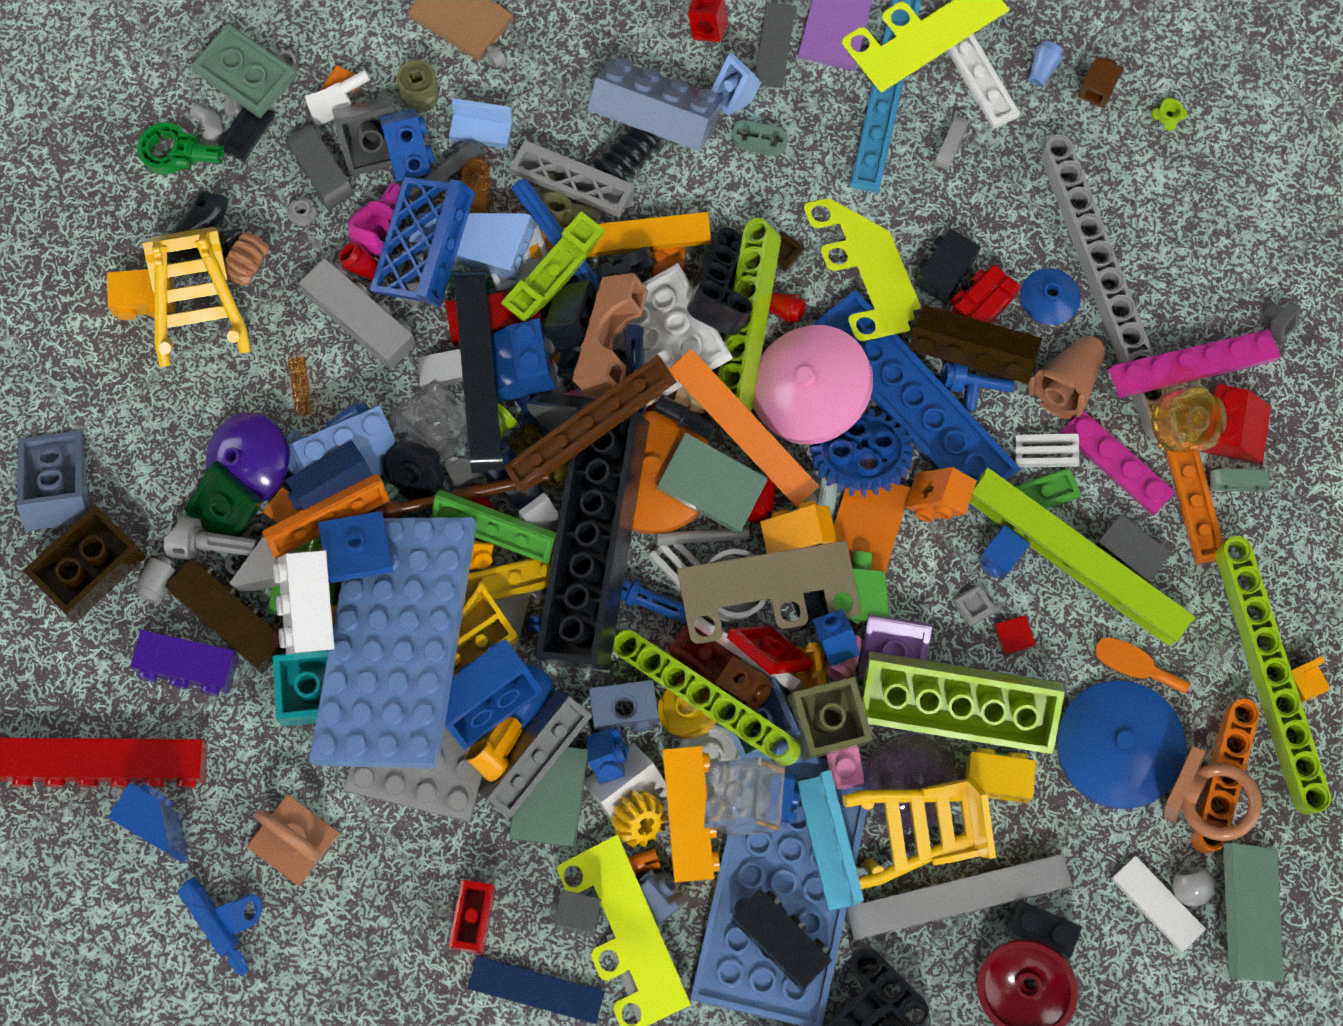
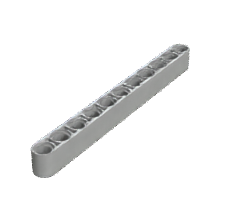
M1055 134L1047 140L1041 156L1042 163L1118 363L1121 364L1154 356L1073 143L1067 136ZM1051 150H1057L1061 152L1062 155H1055L1052 153ZM1061 176H1067L1073 182L1064 181ZM1071 203H1079L1083 208H1075ZM1081 229H1089L1093 235H1086ZM1097 255L1104 262H1096L1091 256ZM1102 282L1110 283L1114 289H1106ZM1112 309L1122 311L1124 317L1116 316ZM1123 336L1132 338L1135 344H1127L1123 340ZM1167 387L1149 391L1155 395L1156 400H1149L1144 393L1131 395L1147 436L1156 441L1168 438L1177 426L1178 416ZM1154 419L1164 421L1167 428L1158 427Z

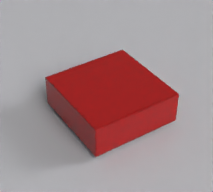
M1025 615L995 624L994 626L1004 656L1033 648L1036 645Z

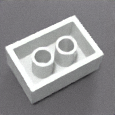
M326 551L289 553L279 557L278 563L273 564L274 582L280 583L281 595L276 596L277 615H283L284 628L279 629L280 647L286 649V654L334 649Z

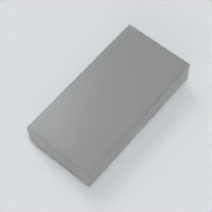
M460 349L419 357L420 387L428 389L463 382Z

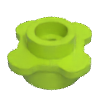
M1165 98L1161 106L1152 111V118L1164 124V128L1168 131L1175 130L1177 123L1180 120H1185L1188 115L1183 105L1173 98Z

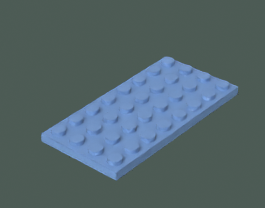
M473 517L383 518L393 572L342 581L333 627L334 649L329 650L309 758V762L314 766L438 769L477 525Z
M800 754L799 759L794 764L787 766L778 764L775 761L747 765L743 763L690 1000L797 1026L823 1025L847 908L828 912L800 798L798 808L791 809L792 813H797V820L794 825L762 820L769 776H775L776 772L795 775L794 789H797L796 783L798 781L819 777L821 772L828 771L826 759L817 757L803 761ZM862 768L865 782L863 787L836 790L855 866L867 810L860 805L845 808L843 795L854 793L856 790L872 789L875 770ZM760 888L765 893L768 890L772 891L783 903L780 908L789 917L792 914L796 915L807 927L804 932L813 941L816 938L820 939L831 951L828 956L832 961L803 991L731 921L732 916Z

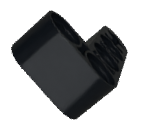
M724 227L719 230L707 251L687 304V310L696 320L725 334L736 335L740 332L752 312L753 306L746 297L728 288L740 254L742 235L732 228Z

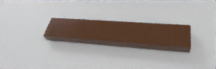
M657 354L505 464V470L518 491L524 493L677 383L676 379L663 359Z

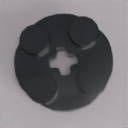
M651 246L620 256L613 263L609 261L595 269L599 279L602 280V277L637 274L646 268L658 264Z
M402 440L392 448L384 459V470L391 484L395 481L402 488L399 490V493L407 499L412 500L435 495L444 485V473L439 463L440 455L432 447L426 448L417 442Z

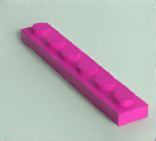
M1269 329L1116 364L1108 371L1119 398L1267 364L1278 360L1281 355Z

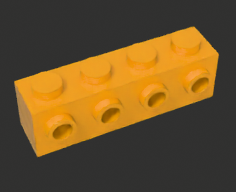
M702 746L663 749L674 882L714 879V872L720 871L718 851L712 852L711 839L717 838L715 818L709 819L708 805H714L712 785L706 786L704 774L711 772L709 752L703 753Z

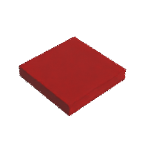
M772 625L731 628L726 637L769 675L809 671L813 664L810 657Z

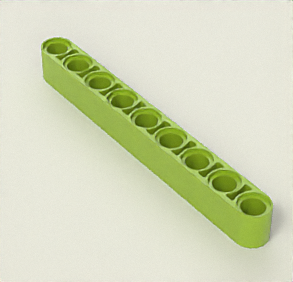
M1230 537L1217 548L1216 562L1293 805L1301 814L1313 815L1328 808L1331 802V794L1252 546L1245 537ZM1228 547H1233L1238 551L1239 559H1234L1229 555ZM1238 577H1243L1249 583L1248 590L1239 586ZM1247 607H1252L1257 611L1258 620L1249 617ZM1257 637L1266 640L1268 644L1267 651L1259 648ZM1267 667L1273 668L1278 676L1277 682L1268 678ZM1277 698L1283 699L1286 702V713L1278 709L1276 705ZM1287 729L1293 730L1297 735L1296 744L1288 741L1286 737ZM1297 760L1305 763L1307 767L1305 776L1297 771ZM1308 791L1312 792L1317 798L1315 807L1310 806L1306 800Z

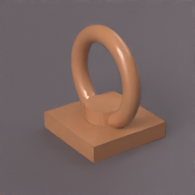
M1193 746L1166 803L1163 817L1176 823L1182 810L1189 825L1204 837L1218 841H1228L1242 837L1255 826L1261 814L1262 798L1257 784L1247 772L1231 764L1213 763L1202 767L1205 751ZM1214 776L1229 777L1236 780L1244 788L1248 797V809L1239 823L1231 827L1219 828L1207 824L1198 815L1195 805L1208 778Z
M287 794L272 814L263 808L255 811V819L263 826L247 845V848L300 887L340 833Z

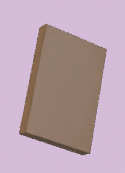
M417 0L408 11V17L478 62L488 52L486 49L489 46H493L514 19L512 13L491 0Z

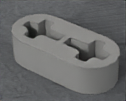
M957 115L955 116L934 165L949 170L970 123L969 120Z

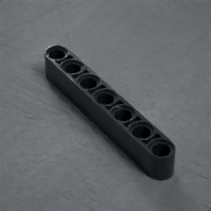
M485 272L454 274L471 472L504 470Z

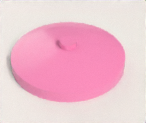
M809 325L794 329L775 340L761 356L753 399L754 410L762 423L774 435L790 443L810 445L834 439L846 432L857 422L869 403L873 389V371L869 358L852 336L838 328L826 325Z

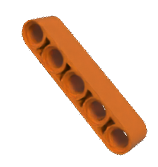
M1242 698L1225 709L1210 764L1226 763L1246 771L1260 712L1258 706L1252 700ZM1235 709H1241L1245 712L1247 716L1246 723L1236 718ZM1227 739H1233L1238 743V753L1230 751L1227 746ZM1219 776L1208 778L1197 812L1201 819L1214 827H1231L1241 784L1232 778L1230 784L1223 782ZM1212 799L1220 801L1223 805L1222 815L1212 810ZM1194 829L1192 831L1191 841L1193 847L1202 854L1214 853L1227 842L1215 840L1214 846H1211L1204 841L1203 835Z

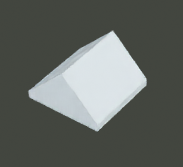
M634 743L629 746V753H627L628 761L624 762V777L600 784L595 773H593L585 780V787L609 818L615 815L613 807L622 804L621 796L630 798L633 790L640 794L646 790L654 797L659 798L661 802L667 799L666 782L654 763Z

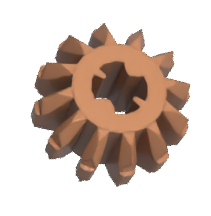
M245 232L235 242L224 261L227 277L230 281L242 286L251 282L269 251V245L263 242L262 238Z

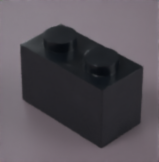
M950 228L944 237L939 235L930 249L933 254L929 260L923 258L914 272L917 275L915 286L946 304L977 259L981 246Z
M590 280L564 285L551 302L543 330L557 351L581 346L584 341L597 294Z
M1019 900L1013 905L1003 935L1014 940L1025 939L1042 942L1057 950L1067 960L1073 954L1082 926Z

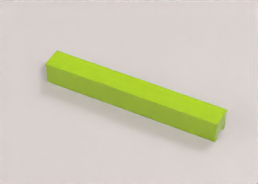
M987 468L978 478L979 481L975 485L969 504L1001 527L1005 525L1029 542L1030 548L1166 645L1171 646L1173 641L1178 642L1190 623L1196 619L1190 612L991 469Z

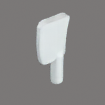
M364 69L341 83L338 82L324 90L306 95L305 99L314 123L322 125L334 120L332 109L352 105L347 93L370 81L371 78L368 72Z

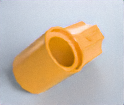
M508 717L488 732L483 739L477 741L467 752L465 759L488 782L499 778L507 769L509 760L506 757L523 732L521 729L522 724L516 718Z

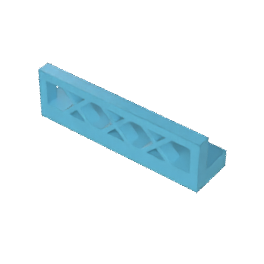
M831 770L821 772L819 777L798 781L796 786L800 790L799 798L828 912L861 904L864 898Z

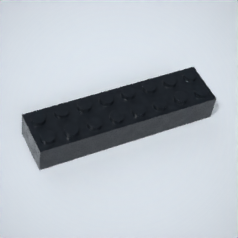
M638 411L569 460L536 651V658L548 664L607 671L610 669L650 424Z

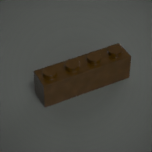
M923 305L913 327L909 350L1029 384L1038 360L1043 338Z
M191 558L165 587L175 598L263 674L273 664V656L281 655L286 650L281 648L279 643V629L281 628L274 622L268 626L260 619L263 613L250 601L244 605L237 598L240 593L230 583L226 581L223 585L214 578L217 575L215 570L203 561L199 565Z

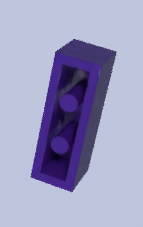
M141 630L130 667L136 673H139V679L154 683L157 682L158 678L170 680V686L185 690L188 689L189 685L201 687V693L218 697L220 692L229 694L239 656L234 650Z

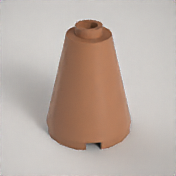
M1082 336L1033 374L1028 384L1032 397L1036 394L1044 401V403L1039 404L1041 407L1062 419H1070L1072 415L1081 416L1087 406L1106 355V350L1101 340L1093 336Z

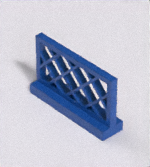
M404 177L370 291L374 294L423 301L431 306L441 307L475 192L459 180H450V183ZM412 187L421 188L423 195L410 203L409 196ZM441 191H447L444 202L436 207L432 198ZM428 201L432 211L419 219L415 210ZM411 214L415 223L402 232L400 228L401 222ZM437 218L438 223L435 231L427 235L423 226ZM419 230L423 239L413 247H410L406 239ZM402 242L406 252L393 260L391 256L393 248ZM428 246L427 259L419 264L415 254ZM408 259H411L415 268L402 276L398 267ZM393 271L397 281L388 287H383L384 277ZM419 275L421 279L417 292L409 291L406 283Z

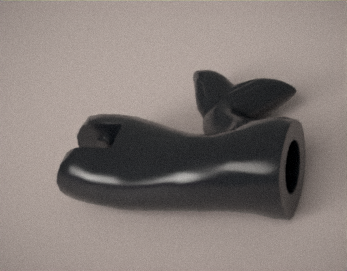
M199 191L189 210L175 226L171 234L216 227L226 213L228 198L219 193L212 194L209 191ZM242 229L226 230L219 234L224 261L229 254V249L242 235ZM198 248L167 252L168 264L202 259Z

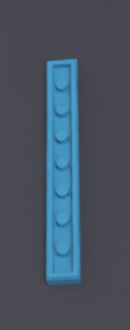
M892 0L890 8L899 2H905L918 16L922 0ZM898 9L891 14V20L897 26H904L908 24L910 16L905 10ZM887 24L882 46L897 37ZM904 79L882 93L873 83L850 188L879 194Z

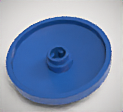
M1121 680L1107 681L1084 690L1065 709L1058 725L1056 751L1066 778L1087 799L1113 809H1134L1156 801L1176 783L1185 763L1186 737L1178 715L1161 695L1138 683Z

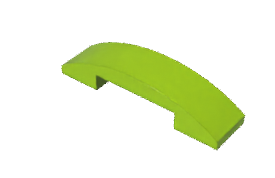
M581 211L561 233L562 238L524 281L520 280L501 304L523 322L529 321L573 276L604 234L605 229Z

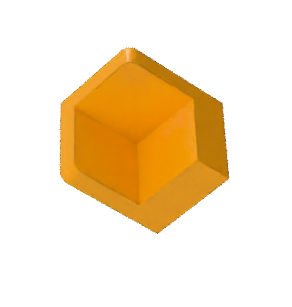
M1323 656L1291 670L1301 703L1330 690V686L1319 668L1325 662Z

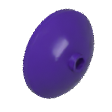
M256 413L234 415L217 428L209 442L206 453V472L213 462L219 461L265 502L277 492L287 474L289 449L286 438L280 427L264 415Z

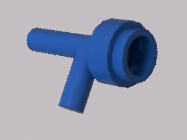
M956 362L945 364L941 383L952 392L961 393L965 385H967L964 408L969 411H976L980 387L1012 393L1015 382L1012 380L968 373L967 366Z

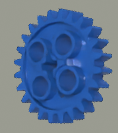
M871 409L868 415L862 414L851 428L838 437L823 443L812 444L811 458L813 459V468L818 469L819 478L827 477V486L837 483V492H841L846 487L849 488V496H853L856 490H860L862 497H866L867 490H872L878 496L880 487L889 492L891 482L900 485L901 476L907 477L908 467L912 465L913 446L910 445L911 436L905 435L904 426L896 428V418L887 422L885 412L876 417L874 409Z

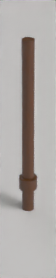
M549 475L535 485L550 482ZM511 478L448 491V493L471 500L516 490L517 488ZM435 495L399 502L398 499L385 503V506L377 507L365 514L382 511L383 518H402L403 514L433 508Z

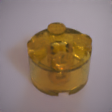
M1201 387L1172 391L1163 395L1158 401H1155L1151 407V424L1160 448L1175 453L1207 450L1218 443L1217 440L1220 434L1225 431L1227 425L1226 410L1222 401L1209 393V390Z

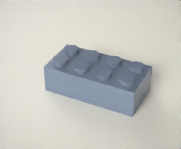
M613 58L596 76L587 110L700 151L715 130L724 98L716 96V93L709 89L691 87L684 80L661 76L657 70L650 68L642 69L634 66L627 59Z

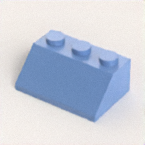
M379 405L292 443L289 449L299 471L352 440L373 475L376 473L381 475L385 473L384 459L396 443L391 428Z

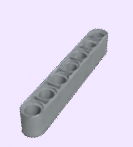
M1063 854L848 907L846 912L854 941H860L862 938L869 936L876 937L892 933L894 930L924 925L926 922L934 920L936 922L957 917V915L966 912L969 914L989 909L991 906H1001L1017 902L1027 897L1033 898L1050 894L1052 891L1059 889L1061 891L1072 888L1073 885Z

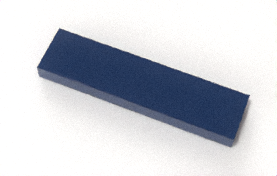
M479 956L476 957L467 988L592 1024H597L605 991Z

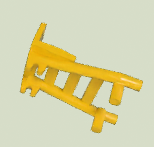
M215 227L155 236L143 242L148 272L154 292V345L159 367L172 365L169 352L173 347V340L167 337V328L229 318L232 325L227 334L228 341L232 343L237 342L239 353L250 352L251 347L247 328L225 281L228 278L218 230ZM198 248L202 259L167 264V252ZM208 271L212 280L209 283L167 289V278ZM218 294L223 304L167 314V303Z
M972 778L921 789L856 790L854 793L843 795L845 808L860 805L864 809L870 810L873 808L874 803H884L893 865L883 869L873 859H865L863 868L869 874L858 876L861 889L882 885L931 861L935 866L978 856L988 859L996 858L988 795ZM924 802H935L940 843L932 847L930 846ZM950 802H960L964 831L960 834L954 833ZM899 803H910L917 854L908 858L906 857Z

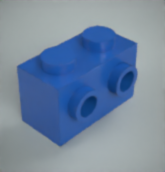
M415 108L379 116L396 182L404 180V177L415 178L432 173L429 163H433L435 160L431 145L424 144L422 135L428 134L424 117H418Z

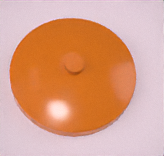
M648 411L642 414L650 424L632 531L641 534L672 532L690 523L700 513L657 490L656 486L685 433L707 445L709 443L706 438L682 425L678 428L677 423L654 411Z

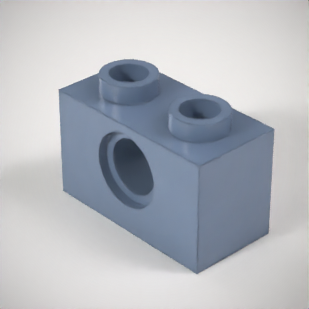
M653 680L589 688L595 732L614 726L618 727L620 733V728L633 727L634 731H646L653 728L652 724L658 723L659 717ZM626 702L631 704L634 710L628 716H620L615 711L616 706Z

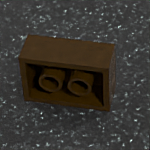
M94 505L30 563L23 572L76 623L140 564L146 556Z

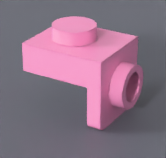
M858 747L824 756V759L827 761L828 771L831 770L836 790L864 786L865 782Z

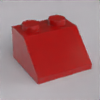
M1218 384L1209 395L1201 452L1263 464L1271 406L1250 390Z

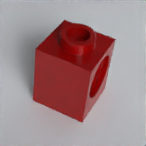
M725 0L692 1L688 11L692 39L721 42L729 23Z

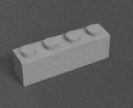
M324 258L299 282L302 293L391 370L416 345L413 337L414 330L405 321L401 320L398 322L391 316L392 311L382 301L376 303L369 297L370 292L360 282L357 281L354 284L347 278L348 273L341 265L336 262L332 265Z

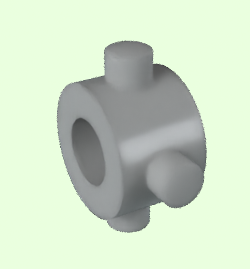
M489 46L486 49L488 51L486 53L488 60L495 68L500 67L504 69L506 67L504 64L506 62L505 56L498 47L492 48Z

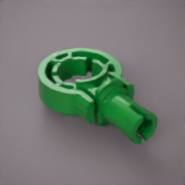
M166 122L149 127L141 135L137 145V152L141 161L151 172L158 175H169L180 169L190 170L192 165H195L197 162L221 165L223 160L218 157L224 158V148L222 145L200 144L195 134L184 133L179 126ZM160 135L165 140H175L173 149L168 153V156L162 159L153 157L155 145L161 142ZM147 156H149L150 159L155 163L149 162L147 160Z

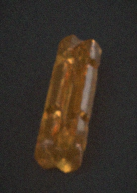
M303 357L290 358L288 366L291 374L292 396L295 401L294 410L298 417L309 416L312 414V405L310 400H308L310 399V390L306 374V362Z

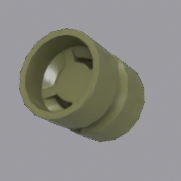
M411 60L403 64L397 74V83L402 103L407 109L415 108L417 113L431 110L439 99L434 69L430 64L422 60Z

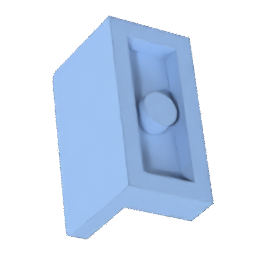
M461 99L452 100L453 118L449 133L450 140L466 143L473 142L479 145L508 149L513 127L511 107Z

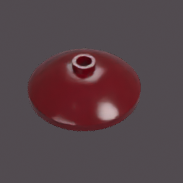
M1021 939L1009 941L994 949L982 964L977 979V992L980 1004L988 1018L996 1026H1065L1073 1016L1078 1002V982L1069 962L1054 948L1034 940ZM1031 977L1035 979L1037 985L1029 986L1026 983V978Z

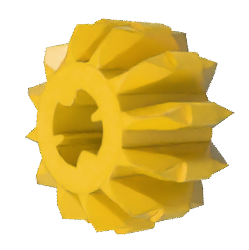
M633 790L630 798L621 796L622 804L613 807L615 815L610 818L615 834H618L620 840H623L633 848L638 844L646 847L650 839L657 841L656 834L665 831L663 823L668 820L664 811V804L659 798L654 797L646 790L641 794Z

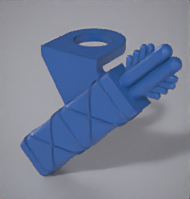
M196 877L187 880L177 891L179 897L183 900L182 902L187 906L194 920L197 921V924L201 927L200 929L205 933L219 956L226 955L228 957V964L231 965L233 971L244 977L249 972L247 959H244V955H241L242 952L235 948L240 942L235 934L252 927L259 920L262 912L260 897L255 894H246L217 908ZM252 901L254 911L252 916L246 920L244 910L247 904Z

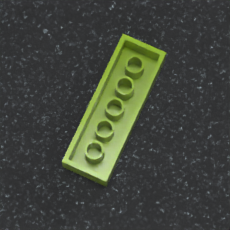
M869 651L861 699L868 724L1053 754L1065 691L1060 682Z

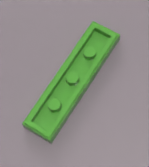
M439 490L436 493L431 518L473 517L477 522L476 538L549 564L551 561L556 532L443 490Z

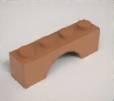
M634 273L602 277L573 376V381L587 397L601 396L625 377L627 367L612 351L613 343L619 332L628 323L642 316L648 295V290Z

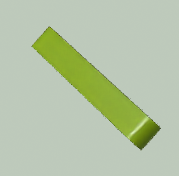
M759 217L751 219L745 225L733 291L743 295L751 302L753 310L746 320L747 322L750 319L749 323L746 326L744 323L738 334H725L724 343L733 359L720 365L718 378L750 412H752L781 244L779 232L766 220ZM745 348L744 352L739 356L742 349ZM740 377L738 383L734 385L735 381Z
M623 630L615 636L613 649L619 657L763 754L783 766L794 764L799 759L801 747L799 742L791 735L636 632ZM636 642L635 649L631 653H627L629 645ZM660 658L659 666L652 670L653 661ZM685 674L684 682L676 686L677 678ZM710 690L709 699L701 703L702 694ZM735 707V715L731 719L726 720L727 711ZM757 724H761L760 733L755 737H751L752 728ZM783 741H787L786 751L777 755L778 745Z

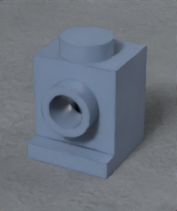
M650 870L638 880L657 926L669 919L692 898L688 893L682 896L677 890L675 882L668 876H665L662 871L655 874Z

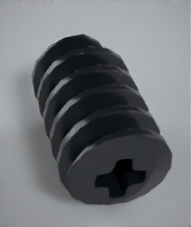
M631 126L627 129L626 134L619 137L618 142L610 146V150H606L602 154V159L598 158L594 161V166L600 171L627 181L624 174L626 173L634 177L636 173L632 166L634 165L642 169L644 164L640 158L642 157L650 161L652 156L648 150L650 149L658 153L660 147L653 134Z

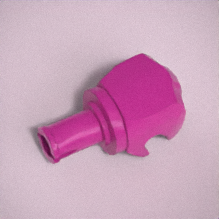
M389 183L379 202H368L366 206H362L357 210L348 222L350 240L355 244H362L371 255H381L384 246L381 238L387 235L401 190V186L396 183Z

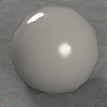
M1203 867L1182 869L1176 872L1173 878V892L1176 898L1184 905L1197 907L1206 904L1212 898L1214 880L1210 872Z

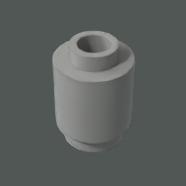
M161 555L157 559L150 558L135 584L137 586L135 594L150 603L158 605L160 599H165L168 593L165 585L178 573L174 569L176 563Z

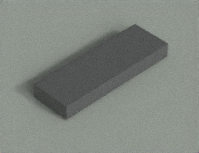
M767 2L755 72L756 77L762 82L760 85L783 88L796 6Z

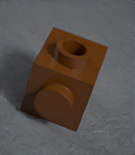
M734 656L715 682L723 691L755 712L760 705L767 701L774 686L761 672Z

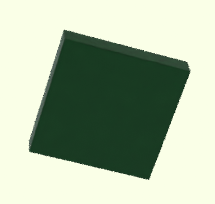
M216 461L210 465L187 504L185 511L191 517L199 518L202 526L208 532L241 537L262 505L263 500L224 465Z

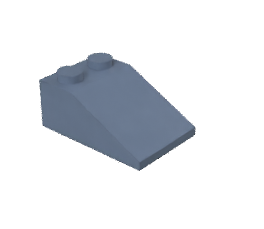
M82 430L18 439L17 508L25 531L73 525L90 509Z

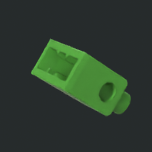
M853 552L852 569L861 611L857 616L847 618L849 623L867 624L868 614L889 617L885 572L871 570L872 553ZM845 592L836 594L833 598L834 608L836 610L843 608L844 612L850 611L853 606L852 597Z

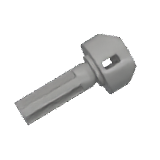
M176 516L177 524L164 538V551L168 557L190 560L191 558L194 560L198 555L199 549L249 556L259 543V540L202 531V524L199 518Z

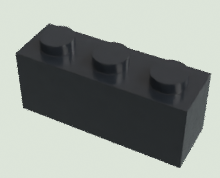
M760 888L732 916L731 921L803 991L832 961L828 956L831 951L820 939L816 938L813 941L804 932L807 927L796 915L792 914L789 917L780 908L783 903L772 891L768 890L765 893Z

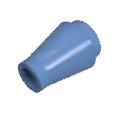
M1042 41L1041 45L1036 47L1031 73L1028 78L1029 83L1041 88L1045 86L1046 81L1063 60L1062 47L1050 41Z

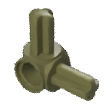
M548 173L551 180L559 181V178L554 176V173ZM542 186L543 195L540 198L562 228L568 226L581 211L592 220H598L599 209L587 204H571V200L565 194Z

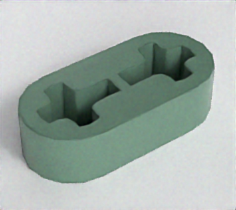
M740 121L732 129V142L738 149L769 156H778L786 150L788 136L780 127L752 121ZM743 130L749 131L750 137L747 138V141L741 140L740 134L743 133ZM772 136L778 137L776 146L770 145L769 140L772 139Z
M1216 469L1210 472V489L1214 491L1264 492L1270 489L1269 472L1255 469Z

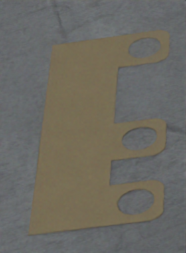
M847 541L677 569L690 639L697 644L716 641L722 637L723 631L718 607L771 599L776 624L782 629L803 626L807 623L808 614L803 593L824 590L828 613L836 611L833 606V598L840 592L849 594L853 600L851 610L845 612L847 618L855 617L861 611ZM792 601L800 607V616L796 621L788 622L782 618L780 608L785 602ZM700 616L710 617L715 623L714 632L706 637L700 636L694 628L697 618Z

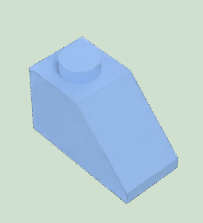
M731 53L728 55L711 91L715 92L716 96L724 98L721 109L730 116L752 102L762 82Z

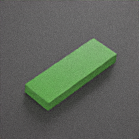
M1070 467L1014 486L1045 509L1078 499L1082 496ZM991 519L993 527L999 526V524Z

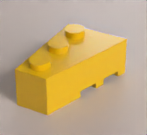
M482 583L477 587L475 593L463 608L453 676L458 673L461 667L474 662L482 656L491 645L499 643L504 639L507 640L510 646L518 642L517 633Z

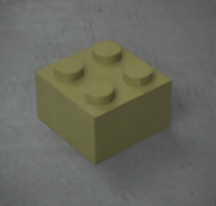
M855 677L796 691L786 697L801 732L797 741L801 747L803 761L864 746L873 741Z

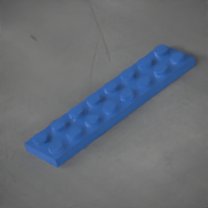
M856 290L812 324L838 328L848 333L860 344L869 358L873 371V389L870 398L886 413L890 420L897 419L896 427H905V435L911 436V443L936 470L954 467L977 480L976 484L979 481L978 478L987 468L1006 481L1019 472L1020 467L915 353L909 350L910 348L897 334L866 341H859L855 338L848 320L850 315L874 310ZM860 318L856 323L858 331L863 334H871L876 329L874 321L870 318ZM969 504V507H970L972 510L975 509L974 506H972L971 504Z

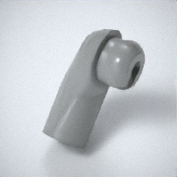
M195 103L190 110V116L203 123L205 130L202 133V137L204 140L211 143L217 142L218 136L222 135L223 131L220 116L206 107Z

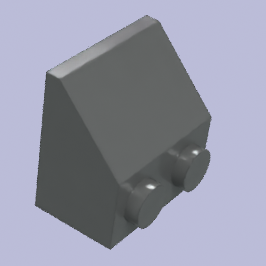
M391 96L332 109L349 176L392 166L379 117L395 112Z

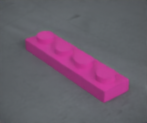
M1085 411L1079 417L1076 415L1061 431V434H1079V450L1151 515L1154 516L1176 493Z

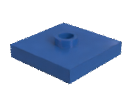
M382 511L318 522L322 550L326 551L329 583L393 572Z

